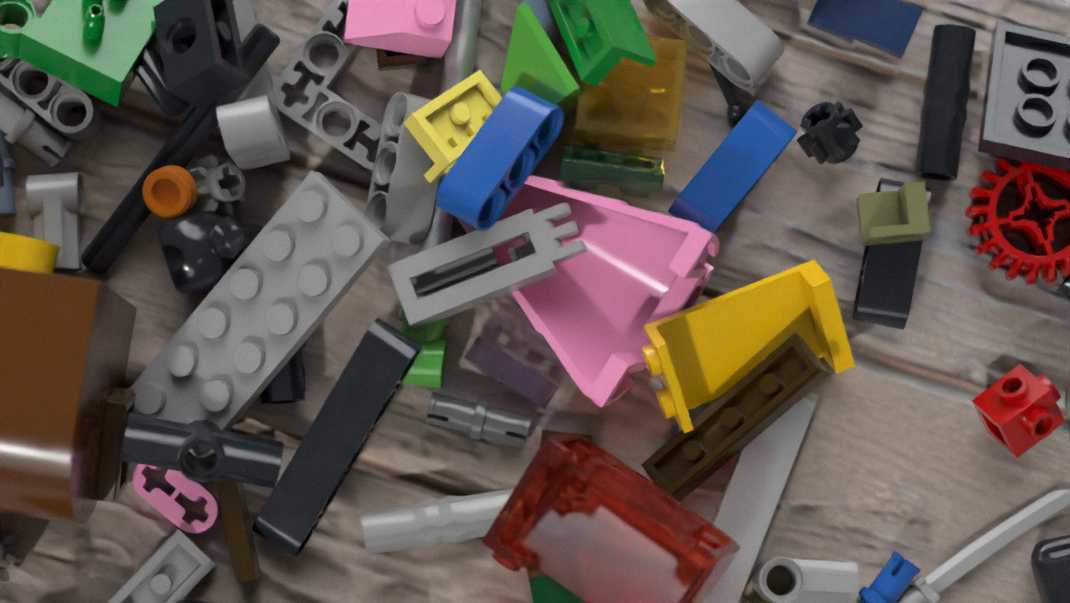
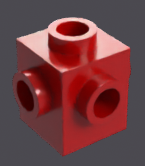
M1021 364L972 400L987 432L1016 458H1019L1039 441L1049 436L1065 422L1056 403L1061 399V396L1053 383L1043 374L1036 378Z

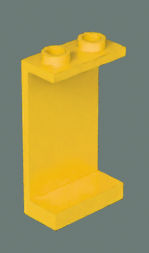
M815 260L643 326L649 345L641 347L642 354L652 376L659 374L663 388L655 390L660 408L666 419L675 417L684 433L694 430L688 413L689 409L721 397L794 333H797L805 340L818 359L824 357L836 374L855 367L831 278Z

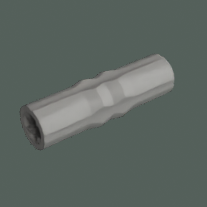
M513 488L467 496L449 495L439 500L424 499L409 505L361 512L367 555L415 547L432 548L442 543L457 544L472 538L520 531Z

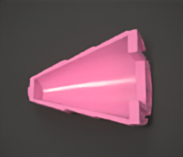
M531 174L496 222L531 208L535 214L558 204L568 202L572 214L555 221V227L576 221L580 232L562 240V245L565 246L572 242L583 240L587 251L554 265L557 274L511 293L535 330L542 333L583 395L591 398L600 408H604L618 400L633 387L634 381L629 378L633 372L642 371L645 367L648 369L641 347L649 345L643 326L696 305L714 269L713 266L706 262L709 254L715 257L719 253V239L710 231L703 229L698 223L629 206L627 202L570 189L565 182ZM458 219L467 234L478 230ZM525 236L493 248L500 267L512 263L508 252L509 248L514 247L515 249L528 244Z

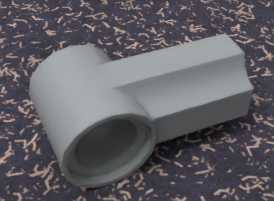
M81 172L28 175L26 199L29 216L34 220V238L60 247L53 274L82 271L80 217H84L86 196Z
M787 557L770 558L759 563L755 568L752 576V586L756 595L767 603H856L859 594L857 562L791 559ZM774 566L784 568L790 576L789 588L782 595L774 594L767 586V573Z

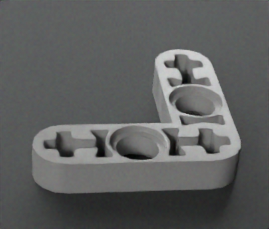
M333 0L273 87V95L279 112L286 119L365 172L373 174L375 162L371 163L368 161L370 158L368 149L357 141L353 151L346 147L357 139L361 125L368 127L363 132L364 138L372 144L378 145L382 125L330 91L361 48V45L355 44L346 46L337 35L327 31L332 26L338 33L345 23V18L341 11L348 7V0ZM322 43L333 45L339 52L337 62L327 69H320L311 63L313 49ZM304 66L312 77L323 82L320 86H316L311 79L304 89L305 97L308 100L307 103L302 105L296 102L291 108L287 107L289 100L284 92L288 88L295 91L299 89L305 77L298 70ZM334 111H342L351 118L349 131L340 137H332L323 130L325 117Z

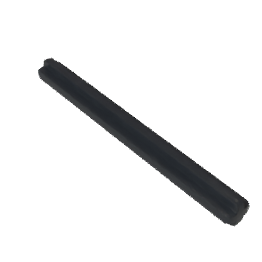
M260 23L256 24L241 43L249 82L202 110L193 106L82 253L81 262L88 269L99 274L107 272L151 214V211L144 202L142 193L143 184L147 176L167 165H175L185 169L219 124L216 107L235 103L280 44V38L270 28Z

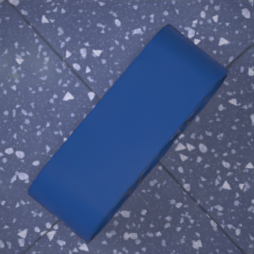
M520 86L510 89L444 177L436 196L437 206L480 231H486L491 228L558 137L564 124V110Z
M757 100L683 189L667 212L676 218L698 223L703 229L715 235L788 146L798 131L761 101Z

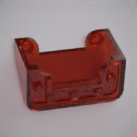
M571 432L545 438L482 540V543L494 550L493 558L505 568L518 572L521 567L526 569L537 567L586 603H702L740 550L738 543L721 529L595 442Z

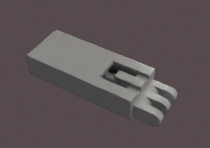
M561 203L535 214L532 208L496 222L486 231L475 230L387 265L409 325L413 330L419 329L557 274L554 265L585 253L587 249L583 240L575 241L565 246L561 242L580 232L576 221L568 222L558 227H555L554 224L555 221L572 214L569 203ZM525 236L528 244L515 249L514 247L509 248L508 252L512 263L500 267L493 248Z

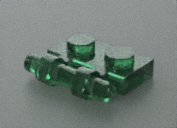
M584 141L583 146L563 143L559 179L569 180V185L584 190H596L599 188V185L618 187L622 194L632 197H648L650 192L662 193L665 175L663 158L644 155V150L628 148V152L599 149V143Z

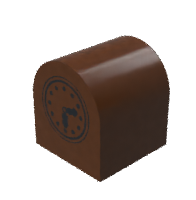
M0 267L1 513L84 524L98 502L96 500L105 401L116 388H124L137 310L136 307L101 281Z

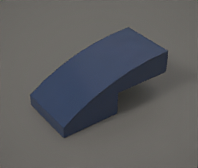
M817 0L807 25L851 44L855 39L901 59L923 10L900 0Z

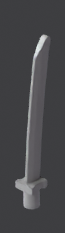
M1070 489L1051 491L965 547L925 578L923 576L916 577L910 582L912 588L900 597L896 603L937 602L940 599L938 596L940 592L979 563L1026 531L1070 505Z

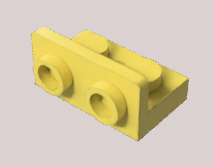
M478 70L412 113L403 123L435 163L423 175L429 183H432L444 174L447 175L502 100L501 95L481 70Z

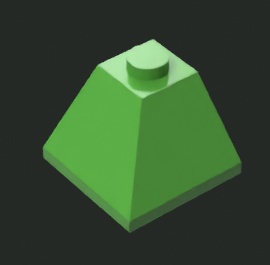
M525 1L518 5L516 9L500 86L501 97L503 98L513 87L520 86L562 108L566 117L578 109L579 86Z

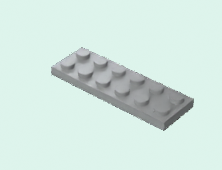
M311 171L129 388L134 390L136 394L134 414L186 424L196 420H208L216 423L223 431L229 432L391 240L320 172ZM196 445L189 451L197 457H207L213 449L207 445Z

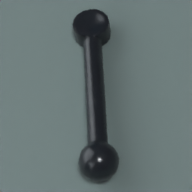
M709 63L728 104L727 116L732 121H740L746 114L745 106L737 102L727 78Z

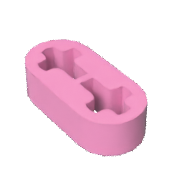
M137 464L132 479L136 492L176 526L188 533L203 534L209 532L217 525L221 516L219 500L201 483L187 479L181 471L168 469L164 478L176 488L172 495H169L160 488H154L149 492L147 486L150 483V479L145 475L150 468L157 471L162 468ZM182 495L195 502L201 501L202 498L206 499L208 503L205 505L204 510L209 516L205 522L195 519L189 524L186 521L189 511L178 502Z

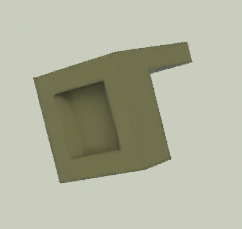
M925 181L904 183L896 191L865 193L857 197L862 246L920 241L931 233Z

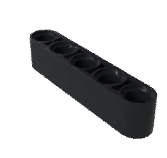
M377 318L371 324L259 513L252 531L292 556L297 557L314 533L422 349V344L380 318Z

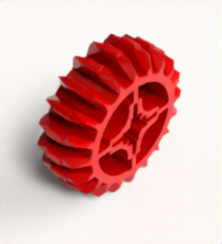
M998 158L993 163L996 173L984 170L978 177L985 188L973 187L969 192V197L981 204L969 206L965 209L966 217L979 220L978 224L966 230L967 236L973 238L982 236L984 240L974 249L975 254L980 256L990 250L995 257L989 261L987 267L994 271L1002 263L1007 264L1005 279L1008 281L1014 280L1020 270H1023L1025 285L1030 286L1036 283L1039 272L1046 284H1052L1057 280V270L1065 277H1069L1070 235L1064 247L1057 253L1053 254L1050 243L1054 240V223L1070 217V171L1012 159L1011 165L1005 158ZM1034 180L1051 185L1064 199L1053 200L1048 198L1043 193L1040 183H1034ZM1016 181L1018 192L1015 194V211L996 218V206L1001 191L1006 185ZM1030 209L1033 214H1051L1038 225L1035 220L1027 221L1022 219L1016 221ZM1013 233L1020 235L1025 239L1029 251H1035V255L1016 249L1003 235Z

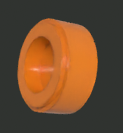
M167 165L147 176L143 184V199L153 214L161 218L171 219L188 212L193 207L197 199V186L194 178L184 168Z

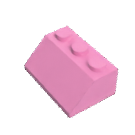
M348 0L343 43L442 59L452 40L456 0Z

